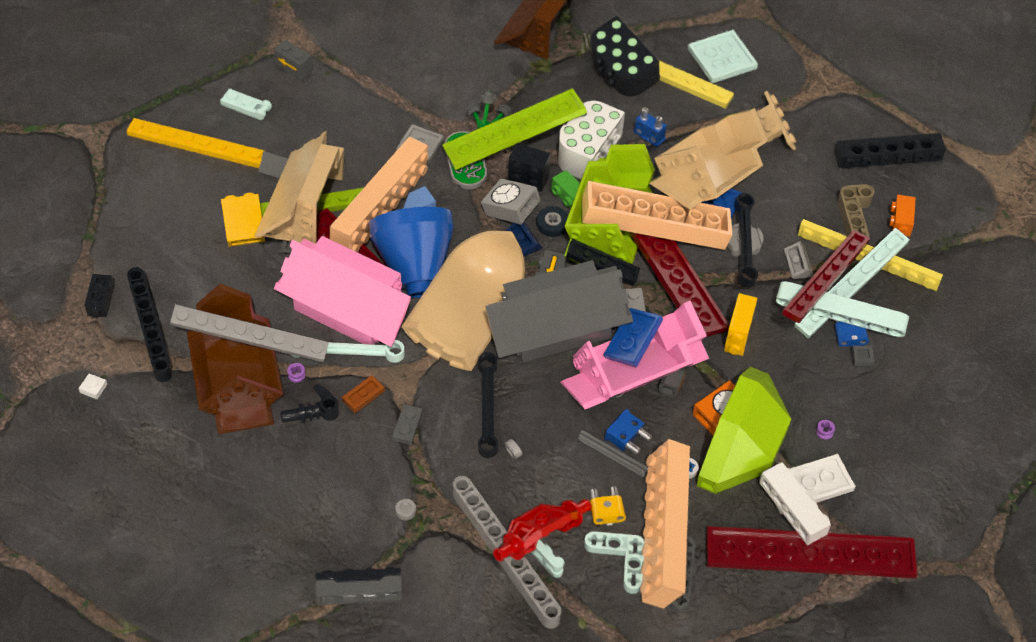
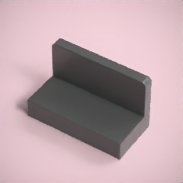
M270 150L263 151L259 172L280 178L289 156Z

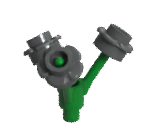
M485 89L484 92L480 93L481 101L485 103L483 120L479 119L482 115V107L479 104H470L466 109V115L470 119L476 120L478 129L512 115V110L509 106L499 105L496 110L497 117L491 123L487 121L489 104L495 103V99H497V95L494 94L495 91Z

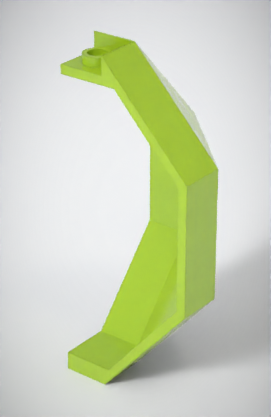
M749 367L740 375L719 420L698 476L697 487L716 494L760 477L764 471L772 468L788 432L791 417L768 373Z

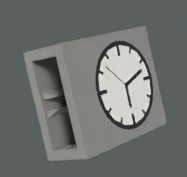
M500 179L481 201L486 216L522 224L541 200L537 187Z

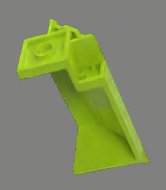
M645 144L611 145L606 158H599L598 161H588L565 224L570 241L572 239L578 240L633 264L638 246L628 231L620 230L618 224H586L582 222V195L588 181L652 193L649 183L655 169ZM568 244V246H567V249H566V252H565V255H564L565 257H566V254H567V251H568L569 244Z

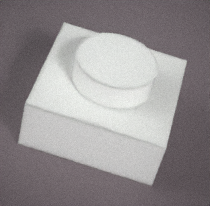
M88 374L79 387V391L84 395L98 399L107 386V381Z

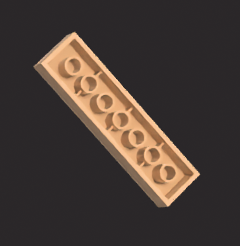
M409 136L330 226V240L358 253L362 244L367 243L370 238V220L381 214L391 212L392 209H396L399 201L407 196L410 188L415 187L418 179L426 174L428 169L426 164L429 157L428 145Z
M588 181L582 195V222L586 224H618L620 230L723 250L726 249L732 237L730 208L700 203L690 210L669 196Z
M670 439L650 454L646 462L648 474L646 476L644 547L642 549L644 558L641 568L643 579L640 588L642 593L641 602L663 609L685 593L690 446Z

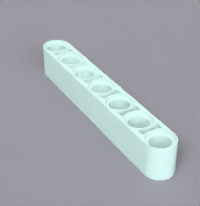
M781 282L776 302L782 306H787L804 286L791 282ZM828 292L823 295L809 312L896 337L905 336L909 316L904 313Z

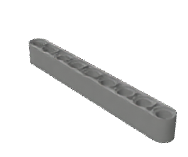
M465 476L455 478L453 481L454 499L493 553L494 549L504 545L503 538L508 532L471 480ZM509 556L499 562L541 623L548 629L556 628L560 624L561 608L527 559L524 557L521 560H515ZM519 565L521 568H514L513 566ZM530 581L532 584H525L524 582ZM541 597L544 600L538 601L535 598ZM550 613H551V614H554V615H556V616H555V617H549V616H547V614H550Z

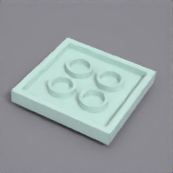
M734 30L688 44L689 52L711 83L757 69L758 63Z

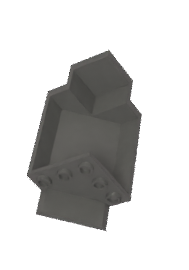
M591 260L503 284L504 292L501 293L503 301L485 305L498 358L516 354L517 356L521 355L522 362H527L582 347L588 341L594 344L612 339V327L633 322L632 314L628 307L629 301L626 289L622 283L621 269L617 270L616 266L596 270L594 262Z

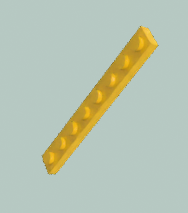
M133 118L127 129L128 136L255 168L260 167L264 151Z

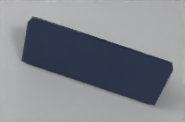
M525 222L522 224L513 223L506 229V231L513 232L523 256L543 248Z

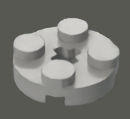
M740 223L732 226V237L727 245L734 256H741ZM751 224L752 255H756L762 247L763 234L760 229L757 228L756 230Z

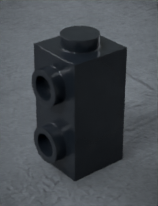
M92 274L84 304L87 316L107 317L114 290L112 275Z

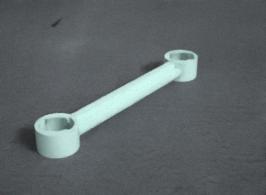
M395 340L391 347L388 345L329 342L326 351L329 354L385 356L388 361L393 363L400 362L405 355L404 345L398 340ZM397 348L400 349L401 352L398 354H394L390 351V349Z

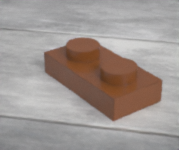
M371 375L342 396V402L354 413H357L385 392V387Z

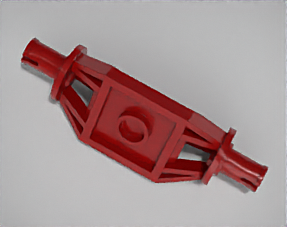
M583 499L576 504L572 500H566L562 502L561 506L540 504L513 519L508 533L504 535V545L493 551L495 559L501 562L510 556L515 560H521L526 554L536 550L539 539L548 536L552 531L557 529L567 532L573 527L580 526L583 522L582 514L592 509L590 501Z

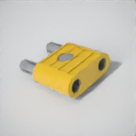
M611 487L612 496L598 497L597 489H594V491L591 489L592 499L590 503L595 524L612 525V523L623 522L626 519L622 497L619 496L617 487Z

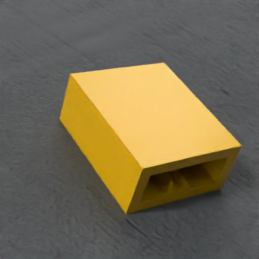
M246 193L239 197L229 195L225 199H221L228 247L265 242L264 236L255 237V233L262 220L258 194Z
M738 294L728 330L725 352L743 356L757 303L756 297Z

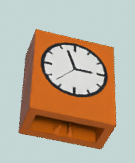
M730 380L694 406L693 416L713 436L736 386Z

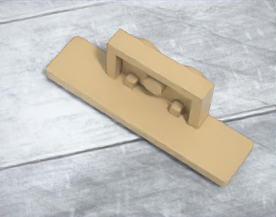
M768 91L764 92L769 105L757 111V115L768 142L783 134L793 151L796 150L794 145L796 139L792 133L789 134L788 132L790 126L786 120L783 121L782 119L784 114L781 108L776 106L778 101L775 95H770Z

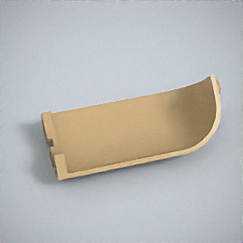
M482 232L459 244L450 253L403 323L402 328L416 344L420 342L426 347V352L439 360L441 357L449 361L450 366L472 371L478 361V357L484 352L493 338L485 305L503 301L501 293L504 292L503 284L524 279L525 274L523 253L513 232Z

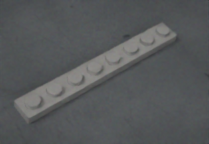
M176 304L170 321L172 326L323 363L329 343Z

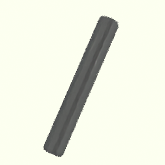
M582 430L579 433V441L642 477L647 475V465L586 430Z

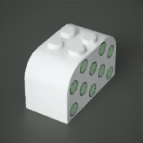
M599 101L583 103L587 113L568 121L560 130L559 167L563 171L567 170L571 175L582 179L588 161H598L599 158H606L610 146L616 145L622 137L625 112Z

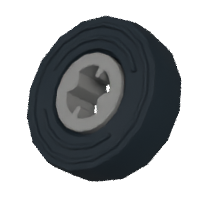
M546 207L537 215V228L546 236H560L566 232L565 224L568 214L559 207Z

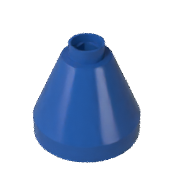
M412 207L376 216L369 222L371 241L388 268L401 273V288L407 289V295L411 296V298H421L444 264L454 231L452 212L441 207Z

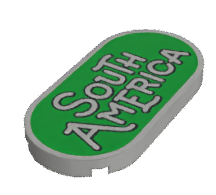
M458 131L452 133L446 138L445 143L470 132ZM446 154L451 179L454 184H458L463 189H475L480 187L486 180L487 169L484 158L455 170Z

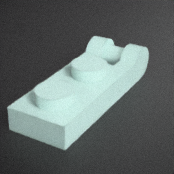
M228 89L220 100L221 105L259 120H263L266 112L272 108V104L267 100L261 101L232 89Z
M539 539L536 550L531 553L553 577H561L564 560L561 557H555L551 548L547 544H543Z

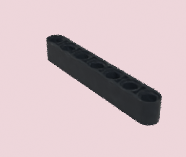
M133 267L128 270L127 278L153 373L157 381L166 382L171 379L172 370L143 269Z

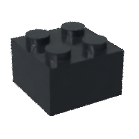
M516 143L509 157L508 180L535 186L537 191L542 192L550 174L551 153Z

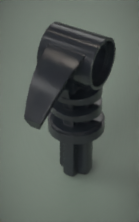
M316 384L313 389L319 395L321 401L314 402L312 406L310 403H307L306 407L299 403V408L281 411V421L288 422L301 419V422L305 423L306 418H309L311 421L315 416L317 419H320L319 416H322L327 421H333L339 416L338 400L328 389Z

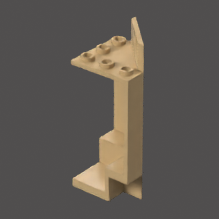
M755 108L726 116L715 124L704 126L655 157L654 159L661 175L649 184L691 210L703 201L718 198L762 167L763 163L757 148L768 140Z
M327 131L323 132L320 137L304 144L299 150L291 152L255 233V237L264 236L286 241L294 240L298 243L306 239L315 244L317 243V202L327 178L342 181L344 177V148L327 145Z

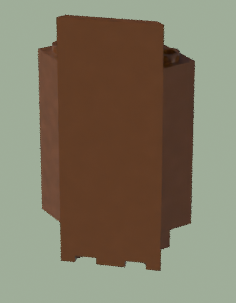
M523 0L493 43L498 45L504 42L523 51L548 59L551 22L567 0Z
M221 283L196 304L197 310L270 328L268 318L254 313L250 294ZM193 330L187 332L199 410L215 415L218 435L274 425L271 404L283 395L275 351Z

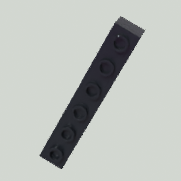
M941 133L841 140L836 142L834 155L839 169L942 161L946 147Z

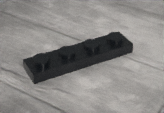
M572 239L570 241L566 254L567 258L579 263L593 260L596 270L616 266L617 270L621 269L622 282L632 286L637 283L639 267L578 240Z

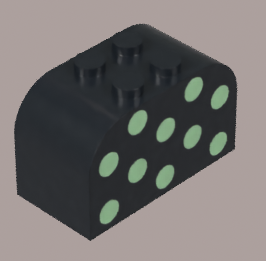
M617 15L592 33L590 42L595 70L599 75H603L606 83L610 87L613 86L618 93L624 96H636L660 80L659 61Z

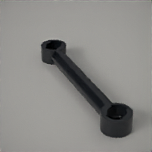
M748 193L739 194L734 203V208L739 212L742 264L737 281L744 287H752L758 278V271L753 267L750 217L755 200ZM743 274H746L751 279H747L746 277H744Z
M485 352L478 357V370L482 373V437L478 441V452L484 458H492L498 452V440L494 437L493 373L497 370V357L493 353ZM487 360V362H490L493 365L486 367L483 366L481 363ZM485 443H488V445L493 446L494 449L485 450L481 446Z

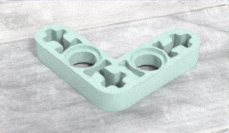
M588 533L584 540V547L588 552L625 556L624 589L631 594L638 593L643 579V574L641 573L644 558L642 555L644 547L643 538L629 534ZM592 539L596 540V545H592ZM616 540L620 543V546L612 548L609 542ZM633 543H637L638 546L636 554H633ZM635 560L639 562L640 566L638 568H631L628 563ZM632 575H636L635 586H631Z

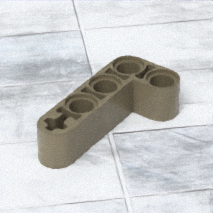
M849 185L842 187L840 190L837 204L847 237L853 230L869 237L862 209L870 207L872 203L874 189L870 185Z

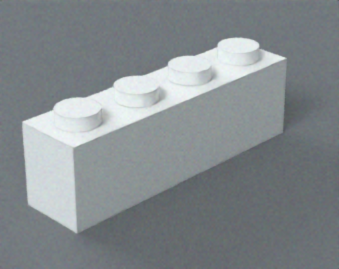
M782 462L762 473L760 479L761 486L807 545L828 534L831 526L829 518L822 514L816 501L810 498L804 486L797 482L791 469L787 468Z

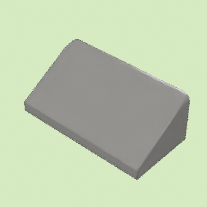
M801 241L784 248L792 278L813 277L814 274L807 251Z

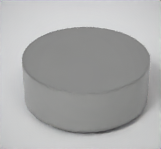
M513 439L505 442V448L513 459H518L522 456L519 446Z
M402 499L396 504V515L401 520H410L415 516L416 505L412 500Z

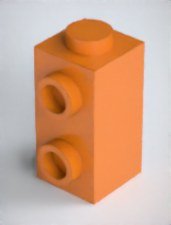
M897 195L896 201H892L890 212H893V215H891L889 226H892V231L897 228L902 234L910 237L914 226L916 197Z

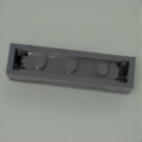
M387 567L376 570L367 568L359 571L347 569L342 572L323 571L316 573L317 606L402 601L401 568Z

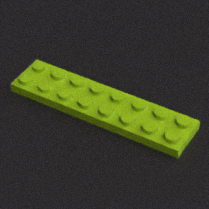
M572 88L442 144L454 169L457 170L553 127L586 114L587 110Z

